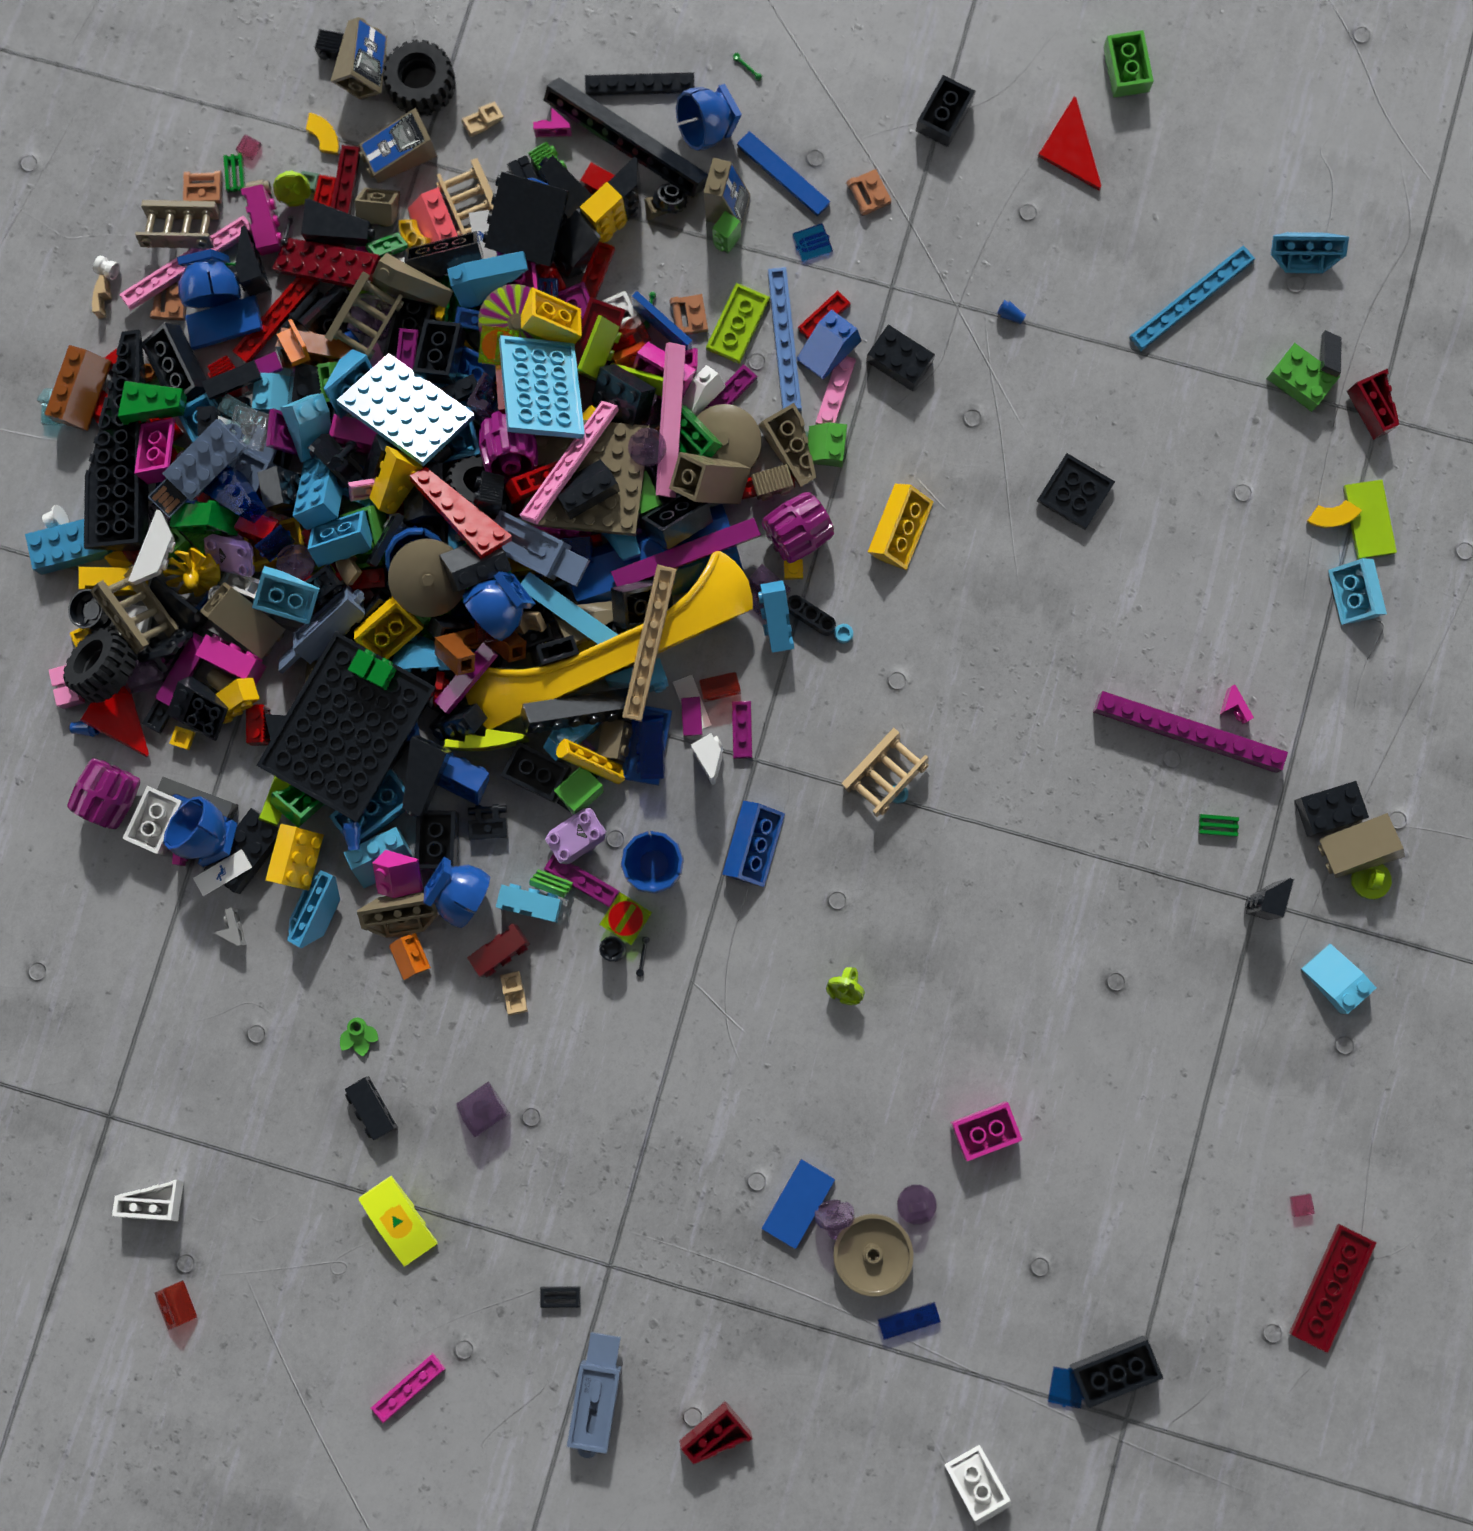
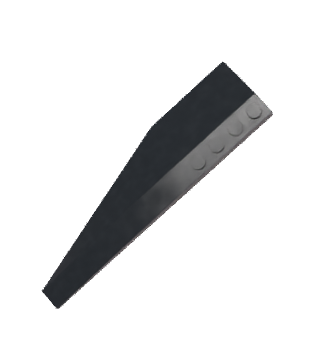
M131 330L121 332L116 352L117 360L112 368V380L109 381L107 387L109 392L104 399L99 418L98 435L94 438L93 443L95 446L93 454H90L89 470H86L85 549L141 550L148 532L149 484L134 473L141 424L148 423V420L146 422L136 421L123 425L118 417L125 381L146 384L141 331Z

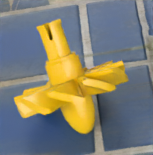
M197 547L189 548L188 553L175 551L174 554L180 557L184 563H179L173 557L168 558V564L175 565L179 569L163 570L165 577L173 574L180 575L178 578L166 581L168 586L177 588L183 580L184 583L178 591L179 594L194 592L195 597H198L209 591L212 587L217 586L218 582H220V565L216 564L211 554L207 553L205 556Z

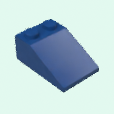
M831 309L818 322L798 355L797 361L824 380L862 341L858 329Z

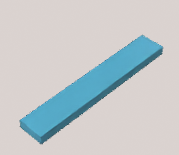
M531 572L521 582V585L532 598L597 644L618 635Z

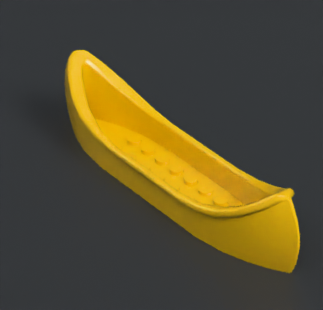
M720 551L712 553L698 581L685 596L667 610L657 654L753 609V597L749 581L743 570L729 556ZM643 624L579 654L546 666L522 670L488 667L466 694L467 702L469 705L478 704L488 717L482 725L490 730L521 717L520 713L524 703L563 698L605 679L608 675L633 666Z

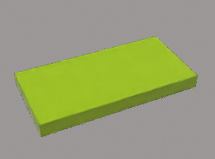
M736 283L709 339L706 350L740 364L770 297Z
M1383 480L1344 485L1345 499L1362 510L1350 522L1357 559L1397 553Z

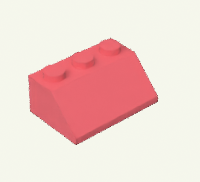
M439 188L422 193L409 206L408 211L411 219L417 220L420 233L426 238H431V242L458 236Z

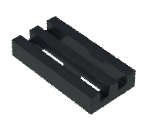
M541 1286L540 1308H580L581 1286ZM576 1291V1294L545 1295V1292ZM545 1299H576V1302L545 1303Z

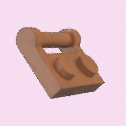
M876 169L846 181L847 187L852 190L857 200L861 215L869 214L891 204L892 200ZM858 185H862L871 204H866Z
M222 171L193 174L191 172H184L183 201H215L216 203H222ZM192 181H214V183L191 184Z
M175 282L164 289L166 290L165 312H160L162 291L154 296L153 311L150 312V318L155 320H185L186 307L181 303L178 282Z
M702 294L670 298L669 301L670 306L673 308L675 325L686 335L708 332ZM681 305L686 307L689 327H683L680 311Z

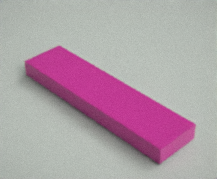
M432 1353L371 1407L372 1411L382 1423L386 1422L445 1370V1367Z

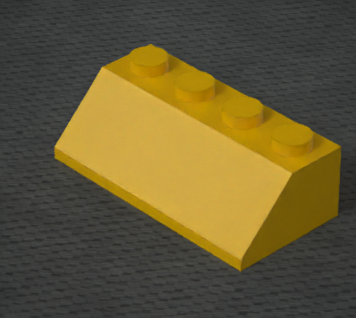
M894 484L868 553L880 561L907 570L934 501L912 485Z

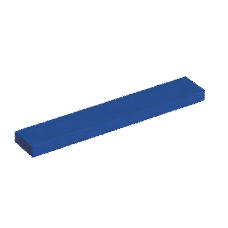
M749 131L737 143L739 149L817 217L830 205V201L753 133Z

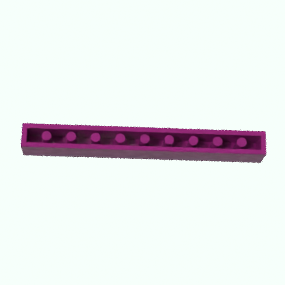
M1105 691L1098 695L1093 713L1275 773L1283 770L1288 755L1287 751Z

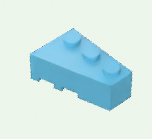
M510 883V886L501 884L496 908L557 923L563 900L558 899V896L547 892V896L539 894L540 891L529 888L526 891L522 890L519 885Z

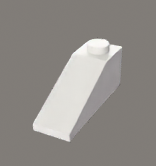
M706 365L693 378L682 399V405L687 406L697 416L726 387L720 375Z
M225 572L219 584L222 585L225 582L242 596L254 601L260 580Z

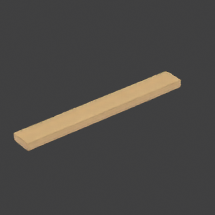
M657 564L622 715L623 718L642 721L677 570L675 568Z

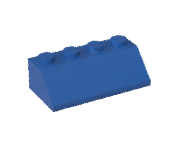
M451 753L438 786L475 805H479L489 782V773L485 768L481 766L476 767L470 764V761L466 758H458Z
M743 801L722 875L764 887L785 813L760 803Z

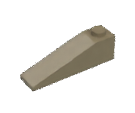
M388 253L379 260L372 276V284L389 295L397 297L402 295L405 299L445 308L454 292Z
M792 403L758 424V427L784 465L787 464L790 474L799 487L815 479L816 473L812 455H810L808 437H806L804 429V419L796 405Z
M612 601L577 605L604 625L613 622ZM552 613L562 638L573 635L576 645L590 639L558 615Z

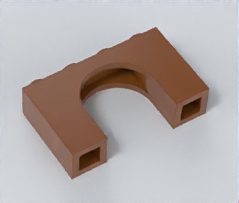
M479 626L435 637V655L459 676L475 671V654L471 649L479 648L483 642L493 651L499 653L507 662L525 659L526 641L515 631L509 637L500 641L493 638Z

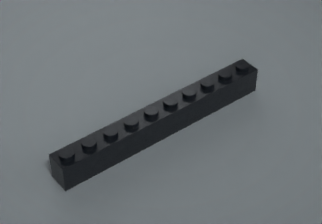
M560 77L547 85L543 101L630 158L633 159L635 157L638 163L670 184L677 186L690 197L694 198L705 188L708 173Z

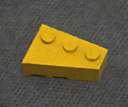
M386 445V455L384 461L380 463L381 471L379 477L375 479L369 498L380 511L387 514H395L414 487V484L410 481V475L423 469V467L407 454Z
M79 567V590H92L96 583L102 580L107 586H110L125 579L124 574L129 568ZM128 585L113 594L114 596H130L137 593L131 585Z

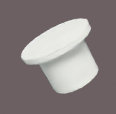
M54 505L52 511L42 516L43 523L47 528L69 523L66 512L59 505Z

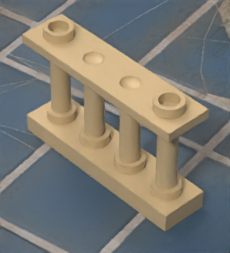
M478 158L471 160L473 168H470V171L449 180L443 181L441 174H437L439 182L436 184L440 193L444 192L460 228V230H457L458 235L472 232L471 227L464 230L461 220L469 217V213L493 210L494 205H491L493 192ZM471 178H478L479 184H477V187L450 197L447 188ZM478 194H485L486 200H484V203L457 214L454 204Z
M895 728L882 739L842 782L843 788L848 793L851 790H857L876 807L873 810L876 817L880 814L884 815L890 808L888 805L919 772L923 773L929 766V759L926 755L920 760L900 743V733ZM890 748L897 749L915 765L908 774L887 757V752ZM877 762L884 763L902 779L895 788L874 771V765ZM864 776H870L889 794L880 801L861 785L860 780Z

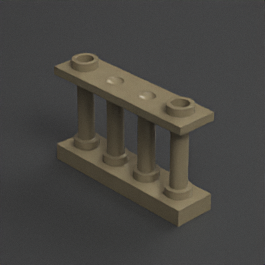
M142 200L141 207L148 219L145 232H135L140 247L214 249L208 229L210 220H219L220 217L215 201ZM156 218L166 219L163 232H153ZM174 219H184L181 233H171ZM192 219H202L200 233H189Z
M363 271L326 333L325 338L331 342L333 339H339L355 350L366 354L368 359L371 360L375 353L373 347L394 311L399 312L404 302L402 301V295H399L396 300L371 284V281L368 280L370 275ZM362 289L364 291L368 290L393 306L387 316L361 300L359 294ZM352 306H358L382 321L383 324L378 332L352 317V314L349 313ZM348 322L372 337L373 341L369 348L342 333V330L339 329L342 323L347 324Z
M132 566L124 574L125 579L110 586H107L102 580L96 583L90 592L134 653L138 654L149 644L147 640L162 632L171 637L179 628L145 581L137 585H133L128 581L134 567ZM131 585L137 594L119 602L113 593ZM142 600L148 610L132 618L129 617L124 609ZM153 616L159 626L141 633L136 624Z

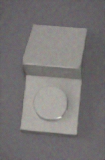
M225 909L224 922L229 928L215 932V934L237 946H247L238 909Z

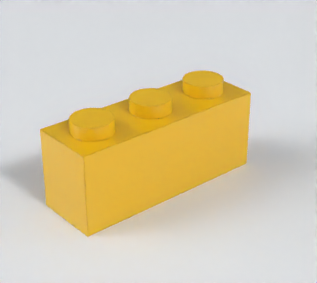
M253 678L236 679L215 694L229 708L223 724L233 721L232 718L243 714L245 709L251 708L253 703L259 700Z

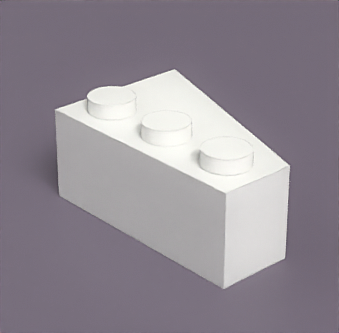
M173 1180L168 1183L116 1195L112 1216L178 1222L184 1181Z

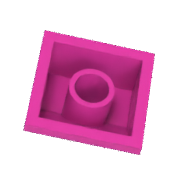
M385 850L372 863L378 894L397 898L423 890L418 859Z

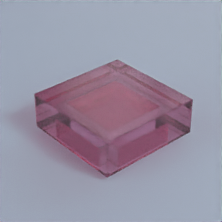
M244 134L236 147V151L253 160L262 144Z
M1310 1193L1290 1196L1294 1217L1315 1214Z

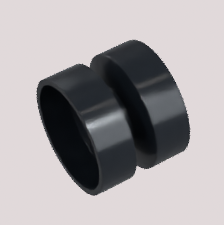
M91 589L80 590L72 597L68 607V615L75 626L90 631L99 630L100 628L116 629V626L90 592Z

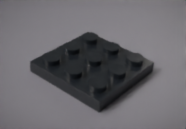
M1066 453L1037 499V502L1086 530L1115 481Z

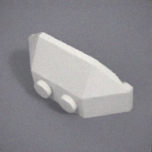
M160 510L155 512L128 581L133 585L161 575L162 570L165 571L168 566L169 560H167L169 552L172 553L174 551L175 539Z

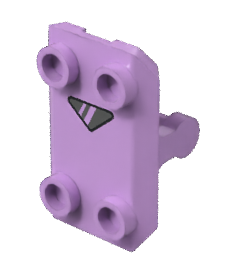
M211 534L204 538L205 556L207 553L211 554L216 564L220 565V571L251 577L255 573L252 558L254 556L253 548L249 542L243 541L242 536L238 534L237 536L224 537Z
M583 808L552 829L545 840L560 864H570L603 842L606 830L592 809Z

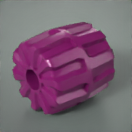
M500 411L494 412L491 415L492 418H485L479 431V449L485 471L505 475L504 483H507L511 478L537 469L538 453L535 434L507 432L506 414H502Z
M803 492L782 503L766 515L762 522L767 539L774 544L773 549L779 552L781 558L788 563H793L811 554L834 535V527L827 511L810 492Z
M92 758L78 778L67 807L72 813L89 822L108 829H117L133 804L140 786V779L128 771L121 770L116 765L112 766L106 761Z

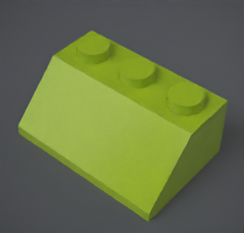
M598 315L577 368L578 374L597 381L600 367L605 366L607 360H612L615 352L612 350L614 343L618 344L622 333L619 332L620 327Z

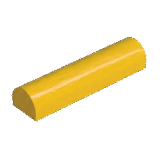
M565 738L557 746V757L615 784H620L625 780L621 764Z

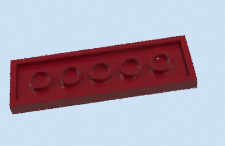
M287 237L288 244L282 246L272 269L275 273L353 288L363 271L370 275L368 280L372 283V276L381 257L378 254Z
M590 297L581 323L582 337L575 343L577 368L598 315L603 316L620 327L625 309ZM578 374L583 413L589 406L592 405L594 407L595 405L592 402L596 381Z
M1337 1224L1289 1334L1326 1353L1329 1352L1377 1242Z

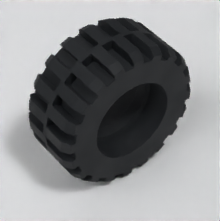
M418 39L412 40L411 43L406 41L402 43L403 46L395 47L393 49L394 53H389L387 56L388 62H384L383 66L384 84L392 102L396 104L398 109L404 110L406 114L415 108L419 116H422V114L429 116L432 115L431 112L436 111V113L441 111V107H446L449 103L448 98L452 99L454 95L453 90L456 89L455 74L446 52L442 48L439 49L435 43L430 45L429 41L422 40V42H419ZM428 68L435 72L433 80L425 87L410 88L404 85L406 76L415 69Z
M469 456L467 459L462 458L458 460V462L451 465L445 479V483L474 506H476V503H473L474 493L468 488H475L476 477H480L481 472L485 471L482 457L475 458V456ZM503 489L500 510L511 515L515 503H511ZM484 513L491 519L496 518L495 514L492 515L491 513Z
M100 628L99 630H94L92 634L85 636V639L77 644L78 646L71 652L70 658L66 661L67 665L64 666L63 678L65 685L88 702L100 703L112 698L114 694L121 691L120 689L127 684V680L133 674V669L136 668L138 655L134 653L124 637L114 629Z

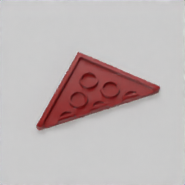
M1074 96L1039 152L1038 157L1091 187L1100 190L1102 185L1078 101Z
M127 680V684L120 689L121 691L114 694L112 698L100 703H91L80 721L148 757L149 751Z

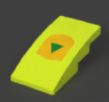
M486 729L485 737L468 734L465 735V742L445 739L444 747L456 751H491L516 746L518 741L521 743L529 742V738L525 734Z
M392 1175L358 1198L369 1218L404 1267L437 1245V1240L426 1227L425 1221L415 1210L414 1204Z

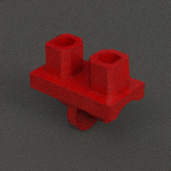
M554 262L552 266L536 265V270L549 295L566 289V285Z

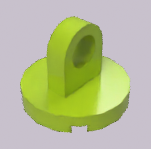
M293 170L285 171L279 174L273 183L274 196L280 203H285L286 206L298 207L303 205L305 199L310 197V183L301 173L294 172Z
M1384 864L1352 873L1351 884L1359 896L1365 899H1378L1385 896L1390 890L1392 876L1389 869Z
M846 967L841 977L830 978L826 986L827 994L832 999H840L839 1002L842 1004H859L864 998L865 991L857 983V969L855 967Z

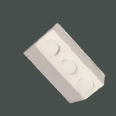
M710 733L691 744L693 754L713 786L716 784L723 758V745L717 736L713 737Z

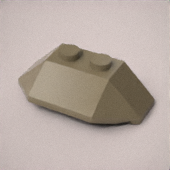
M418 892L397 898L388 896L378 897L357 910L361 929L389 938L425 931L433 920L437 918L438 910L434 903L431 907L424 904V893Z

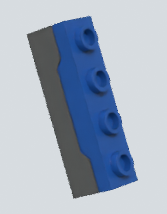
M163 776L157 790L183 801L182 804L193 797L201 796L208 799L222 812L225 822L233 819L238 804Z

